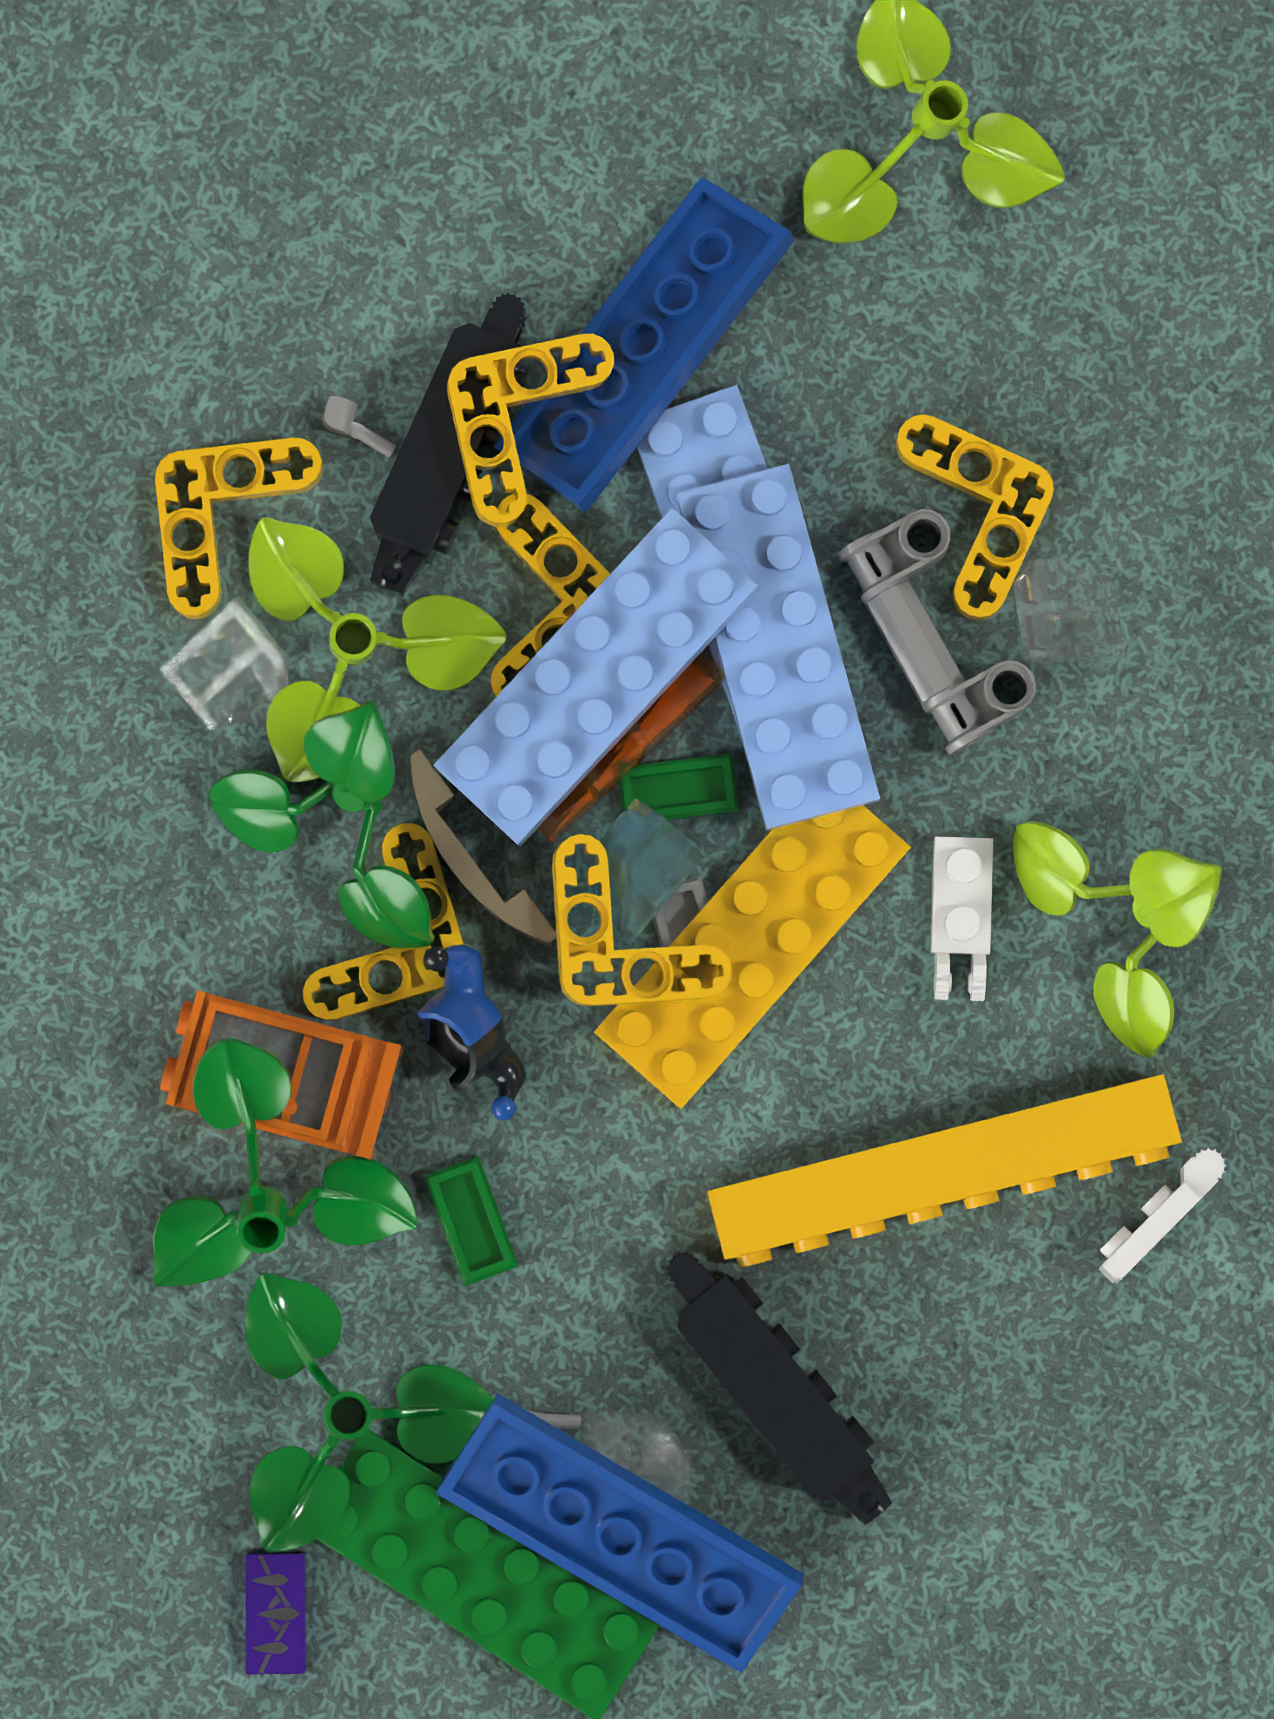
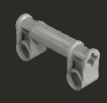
M920 509L911 512L883 529L875 530L855 540L840 550L836 556L841 563H848L863 590V594L860 597L863 604L866 605L920 701L922 709L925 713L933 714L948 741L945 749L948 755L951 756L982 740L994 732V729L1027 710L1036 692V681L1029 668L1018 661L997 663L969 680L964 679L909 581L911 578L938 564L944 558L950 542V529L942 515L933 510ZM928 526L938 534L940 543L933 551L927 553L918 552L908 543L907 536L909 532L915 527ZM867 557H868V558L870 559V561L872 562V564H873L874 568L876 569V571H877L879 577H877L876 574L874 573V571H873L871 565L869 564V562H868V560H867ZM1005 675L1019 679L1025 690L1024 698L1015 704L1000 702L994 696L992 690L993 682ZM950 707L954 708L965 729L961 727Z

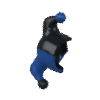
M464 944L447 948L435 945L425 951L423 958L425 966L435 972L446 968L443 990L430 997L425 1006L417 1012L420 1019L425 1018V1042L444 1057L455 1069V1072L449 1078L451 1087L455 1091L467 1087L482 1076L491 1079L498 1087V1098L494 1100L491 1111L495 1118L499 1120H510L517 1110L514 1100L525 1081L526 1072L517 1054L505 1039L506 1028L501 1012L495 1003L485 995L480 953Z

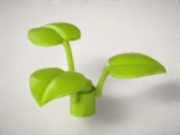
M875 0L867 11L859 29L856 44L858 63L867 79L879 88L889 89L904 82L908 92L922 94L912 110L914 127L873 171L868 160L862 154L853 150H832L819 157L808 170L803 183V227L810 235L818 239L840 244L860 242L882 231L894 216L898 201L895 191L887 183L880 180V178L888 172L921 136L938 140L947 137L953 130L957 131L960 146L970 151L961 165L963 181L971 194L988 206L1010 208L1024 204L1040 194L1059 186L1064 181L1065 174L1058 158L1047 142L1026 122L1013 115L995 112L981 116L973 127L971 139L967 130L970 120L964 117L968 110L966 93L958 84L952 81H934L945 69L951 52L950 39L942 22L932 11L917 0Z
M268 517L261 518L257 523L251 539L248 559L250 582L257 601L264 610L282 621H295L301 618L312 606L318 614L332 623L329 646L333 656L338 660L327 692L315 682L298 681L281 689L269 706L266 719L267 736L282 777L288 782H305L321 778L310 766L304 752L305 735L316 721L326 716L349 711L360 706L356 701L346 697H338L337 694L348 666H356L368 661L373 655L376 645L408 649L406 666L411 676L429 689L450 691L465 686L476 678L506 641V632L487 612L472 603L448 595L425 596L417 599L405 609L402 617V626L407 638H397L389 636L384 632H376V628L371 620L362 614L348 613L341 616L340 613L334 612L320 600L332 596L339 589L344 576V560L341 551L331 538L314 528L285 523Z
M1026 821L1017 825L1013 836V855L1016 872L1026 896L1042 912L1058 916L1069 913L1076 906L1077 895L1083 899L1133 895L1132 908L1134 916L1142 926L1150 928L1151 932L1129 954L1126 959V966L1115 961H1108L1099 967L1094 980L1093 995L1103 1020L1113 1034L1124 1045L1140 1056L1146 1058L1154 1057L1158 1048L1166 1041L1172 1030L1174 1002L1164 981L1152 970L1146 968L1138 969L1139 961L1157 941L1166 946L1181 947L1197 938L1214 906L1221 877V866L1196 861L1177 852L1157 848L1147 850L1136 858L1130 872V884L1088 887L1083 882L1089 874V860L1081 846L1071 836L1056 827L1037 821Z

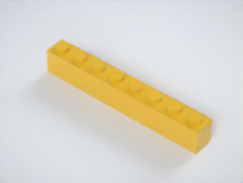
M1161 1074L706 1192L723 1259L727 1260L736 1257L738 1268L772 1260L770 1248L793 1243L795 1253H800L829 1245L828 1233L850 1228L852 1239L886 1231L884 1219L906 1214L909 1224L943 1216L941 1204L963 1199L965 1209L967 1210L999 1202L997 1190L1020 1184L1022 1195L1057 1187L1054 1175L1076 1170L1080 1181L1112 1173L1111 1161L1133 1155L1136 1166L1170 1158L1167 1146L1182 1143L1165 1076Z

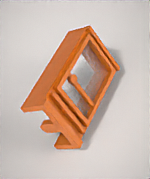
M197 990L194 1002L185 1000L176 1028V1034L184 1036L179 1057L174 1058L170 1056L168 1058L160 1085L161 1091L168 1092L165 1104L199 1113L193 1099V1078L198 1061L206 1049L217 1040L235 1038L271 1052L285 1065L291 1079V1097L286 1108L273 1119L255 1120L257 1129L366 1159H374L377 1150L374 1146L383 1114H386L389 1106L393 1077L398 1059H402L405 1047Z

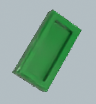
M732 753L617 768L624 826L739 812Z
M479 1156L424 1176L464 1287L519 1266Z

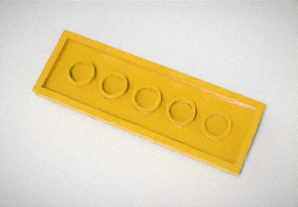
M864 805L772 829L669 946L709 945L722 950L729 958L732 967L731 981L727 988L719 995L706 999L618 1004L598 1026L594 1034L678 1108L682 1109L909 851L911 846ZM700 955L699 964L690 968H677L679 957L669 956L674 971L672 992H681L677 981L679 979L697 978L700 979L701 988L709 989V980L719 976L718 966L708 965L706 956ZM656 962L635 984L634 987L637 990L649 993L659 987L662 973Z

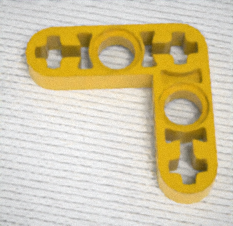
M579 334L479 355L460 361L452 369L447 382V394L473 507L477 516L484 523L494 527H505L512 524L521 516L527 502L526 488L507 407L592 390L601 386L608 379L614 366V353L610 344L602 337L595 334ZM582 347H588L591 356H601L603 362L599 363L594 369V376H586L583 368L568 369L563 374L567 383L557 384V364L551 353L561 352L560 364L576 360ZM525 358L539 360L547 371L546 382L537 389H526L520 386L514 377V368L519 361ZM475 371L478 380L488 379L490 386L484 388L481 394L483 409L486 411L495 406L498 415H480L468 422L464 421L463 413L473 414L474 404L470 392H460L458 389V385L465 382L466 372ZM491 427L501 434L503 449L497 456L482 458L472 450L470 437L476 429ZM505 463H509L511 472L501 471L499 479L504 493L513 492L516 500L509 503L506 514H498L496 506H486L484 503V498L489 497L492 493L490 474L478 479L475 469L493 470Z
M925 414L913 416L901 426L896 440L897 454L902 462L921 473L991 504L952 592L954 606L961 615L975 621L986 620L998 612L1006 599L1051 502L1054 491L1053 480L1047 470L1040 465L945 421ZM923 428H926L933 432L931 442L941 448L947 449L949 438L960 442L951 454L948 470L937 466L942 460L943 455L933 450L927 449L922 457L912 453L914 443L906 438L909 433L918 435ZM975 451L987 457L991 468L987 478L982 481L972 482L962 477L959 472L958 462L961 456L967 452ZM1027 476L1037 480L1035 489L1043 494L1041 500L1031 498L1021 515L1023 518L1032 519L1030 527H1027L1015 516L998 514L997 512L1000 505H1003L1011 512L1018 497V491L1011 487L1013 481L1023 483ZM997 527H1006L1015 532L1019 541L1017 552L1005 558L992 554L986 542L987 535L991 530ZM978 556L990 567L1008 570L1009 572L1006 579H1003L997 572L993 575L987 592L995 597L994 602L983 601L979 608H974L968 604L970 594L964 591L963 587L965 584L975 586L983 573L984 566H975L973 564Z
M285 438L182 450L170 453L160 461L156 468L155 484L166 585L170 603L179 614L190 619H201L213 613L221 601L222 589L212 503L296 494L311 490L318 484L323 474V462L320 453L311 442L303 438ZM300 451L304 460H313L312 467L303 470L302 479L293 480L290 472L287 470L273 471L272 474L276 482L264 485L266 469L260 456L261 454L271 453L270 461L272 465L290 462V452ZM238 457L251 460L256 467V475L253 481L242 488L228 485L223 476L227 463ZM185 464L190 473L198 474V480L189 482L188 493L191 504L202 500L203 508L201 510L181 508L169 513V504L180 506V496L175 484L166 483L167 477L176 475L177 465ZM187 520L200 523L205 531L202 544L197 549L191 551H183L177 548L173 542V532L176 526ZM208 557L209 566H196L199 582L202 586H210V594L201 596L200 606L192 607L187 598L179 597V590L188 588V570L185 566L175 570L174 561L193 563Z
M514 494L501 501L497 507L498 514L507 513L509 503L516 500ZM526 494L527 502L523 511L528 508L534 510L535 513L531 517V523L542 536L548 526L552 527L556 534L543 540L536 549L535 554L530 555L525 548L532 546L534 540L525 530L520 528L512 533L507 529L509 527L507 525L505 527H496L497 532L502 540L562 602L496 664L490 679L495 697L501 693L507 684L506 678L503 675L504 672L511 668L514 672L519 673L531 660L522 653L529 647H532L535 654H537L542 648V640L546 632L554 627H562L589 598L580 587L573 597L565 589L578 583L588 567L596 573V575L587 579L588 584L594 590L610 575L542 502L531 494ZM554 547H567L577 556L578 563L576 569L566 577L553 576L544 567L545 556Z
M403 823L391 828L384 837L382 844L385 866L394 867L410 876L406 861L403 858L394 859L392 850L400 847L399 837L404 834H410L414 842L423 841L425 850L417 853L421 873H423L430 867H433L435 878L416 879L415 881L421 889L435 891L442 901L440 914L431 920V930L434 931L448 922L452 933L439 934L443 948L464 944L431 836L423 827L413 823ZM431 944L426 947L410 949L391 947L324 967L312 973L306 980L303 988V1001L307 1009L317 1018L327 1021L339 1020L443 989L445 977H440L438 971L427 970L425 967L424 954L427 949L431 948ZM381 961L393 962L402 971L403 979L401 985L391 994L383 995L377 993L369 983L371 969ZM359 968V983L364 994L368 997L367 1002L356 1004L357 997L356 993L353 992L339 997V1008L329 1011L325 1003H315L313 994L322 990L321 980L330 978L335 986L352 983L353 981L347 974V971Z
M583 834L570 836L558 845L552 860L559 980L562 992L568 1000L582 1006L698 1000L717 996L727 988L732 976L731 963L726 954L715 946L693 945L614 950L609 867L605 848L599 840L590 835ZM577 845L583 846V852L586 856H594L595 866L589 867L585 871V886L590 887L597 884L599 896L588 893L577 894L570 898L565 896V886L569 888L577 887V872L575 868L565 867L564 858L573 855ZM577 904H589L599 914L600 925L592 936L580 937L574 934L568 926V913ZM700 955L707 957L708 965L718 966L719 976L709 980V989L701 988L700 979L685 978L677 980L681 992L671 991L674 971L669 956L679 957L677 968H690L698 965ZM643 958L656 962L662 973L659 987L649 993L637 990L630 980V969L636 961ZM610 960H621L618 981L623 995H613L615 983H602L594 986L593 996H586L583 986L573 985L572 975L582 971V963H591V969L594 973H610L614 971Z

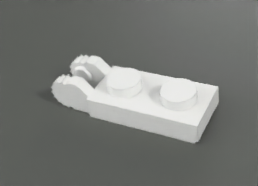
M934 837L930 954H935V999L948 1000V994L951 991L952 974L950 973L949 954L971 955V973L968 975L970 1000L984 1001L986 955H990L993 838Z
M1201 1149L1200 1153H1196L1195 1157H1191L1180 1169V1186L1174 1192L1165 1184L1141 1208L1149 1218L1133 1234L1123 1226L1101 1248L1100 1252L1108 1259L1100 1266L1099 1270L1112 1283H1118L1218 1182V1179L1222 1178V1174L1225 1173L1224 1167L1227 1165L1224 1164L1225 1158L1221 1157V1153H1217L1216 1149Z

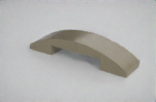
M420 749L411 754V775L420 813L440 855L454 876L482 907L513 930L547 946H552L556 943V932L524 889L504 903L439 815V813L456 802L454 794Z

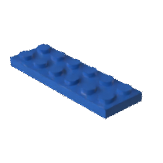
M701 177L581 332V334L600 336L610 344L614 353V366L608 379L601 386L592 390L527 403L511 423L521 470L586 513L795 240L790 231ZM582 347L576 360L561 364L559 361L557 364V384L567 383L563 374L568 369L583 368L586 376H594V369L599 363L603 362L601 356H591L588 347ZM502 436L494 445L498 454L503 449Z
M498 1393L445 1474L436 1492L439 1496L741 1673L803 1583L804 1573Z

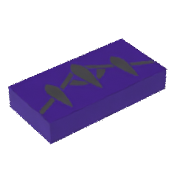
M306 1552L245 1554L246 1674H305L307 1672Z

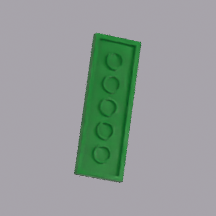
M368 1429L365 1434L357 1439L339 1467L347 1475L350 1482L348 1506L337 1524L318 1538V1540L588 1717L601 1719L660 1625L436 1494L440 1482L444 1478L443 1476L379 1434Z

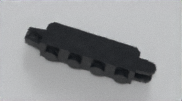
M509 292L506 295L501 293L500 297H496V301L492 302L493 308H489L481 327L468 323L455 328L370 516L380 542L370 581L380 589L403 597L424 563L427 562L432 565L437 552L447 555L455 540L460 523L452 520L461 499L469 503L472 499L447 394V382L452 369L462 360L522 347L518 342L523 333L522 328L525 327L524 322L527 321L525 317L526 310L523 308L525 305L524 302H521V297L517 298L515 293L513 295H510ZM523 360L515 365L514 377L517 383L523 387L529 372V366L522 364ZM475 371L466 372L465 382L458 385L460 392H470L474 404L473 414L463 413L465 422L480 415H498L495 406L484 411L481 394L483 389L490 386L488 379L478 380ZM491 427L476 429L470 437L472 450L478 456L481 455L484 447L493 451L494 445L500 439L501 434ZM475 469L477 478L481 479L483 471Z
M685 1252L684 1254L678 1253L677 1256L673 1255V1259L668 1261L670 1263L669 1266L666 1267L669 1270L667 1275L671 1277V1282H675V1288L688 1303L679 1310L677 1327L811 1497L830 1499L834 1496L864 1525L874 1520L892 1504V1501L871 1467L875 1461L866 1450L875 1443L853 1415L845 1422L841 1420L829 1405L838 1397L816 1369L806 1376L792 1358L801 1351L780 1323H777L771 1329L766 1326L755 1312L764 1303L743 1277L732 1283L727 1275L724 1274L715 1281L703 1264H698V1258H693V1254L687 1255V1252Z

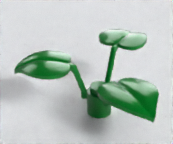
M373 701L366 702L349 711L326 716L316 721L307 731L304 738V752L315 773L327 782L300 802L290 803L289 791L285 783L280 778L260 770L236 771L220 778L212 786L208 799L211 800V806L220 820L240 841L253 849L263 852H280L290 847L299 835V826L293 815L304 813L329 794L333 795L336 804L345 811L358 812L364 810L366 814L352 868L357 879L344 882L338 891V898L344 915L364 936L386 946L405 949L421 948L430 945L435 940L431 930L430 907L425 894L416 881L407 873L394 867L379 865L372 867L368 872L365 867L376 816L383 807L379 800L383 799L390 792L395 781V765L391 744L384 723Z
M235 1038L219 1039L206 1049L198 1061L193 1078V1099L201 1117L214 1128L229 1129L244 1122L249 1192L241 1199L239 1211L232 1210L228 1214L225 1213L220 1203L205 1196L184 1197L166 1206L160 1213L154 1229L153 1282L155 1286L161 1287L185 1286L210 1281L230 1274L247 1261L251 1252L269 1253L276 1250L284 1241L286 1226H296L299 1215L313 1200L315 1202L312 1215L316 1227L326 1238L343 1245H365L377 1242L398 1232L414 1230L417 1228L418 1221L416 1209L408 1189L393 1171L374 1159L370 1160L359 1156L338 1158L328 1163L323 1172V1187L314 1186L309 1188L291 1209L287 1208V1203L279 1192L270 1187H262L255 1120L273 1119L286 1108L291 1097L290 1075L281 1060L271 1052Z
M263 1273L252 1288L245 1311V1338L250 1355L261 1370L276 1379L290 1378L305 1365L329 1398L322 1410V1420L330 1434L314 1459L303 1448L285 1446L268 1453L255 1467L250 1480L249 1497L262 1547L269 1552L287 1551L302 1547L323 1536L341 1519L350 1498V1482L342 1470L334 1466L324 1465L327 1457L334 1447L338 1445L340 1439L352 1440L359 1438L367 1432L372 1420L400 1418L397 1424L396 1435L406 1453L416 1460L427 1464L447 1463L456 1459L493 1401V1398L479 1383L464 1373L450 1367L435 1364L413 1368L400 1377L396 1385V1397L400 1407L372 1408L369 1401L358 1392H339L315 1361L317 1358L330 1354L339 1342L342 1320L335 1302L323 1290L309 1283L283 1278L271 1273Z

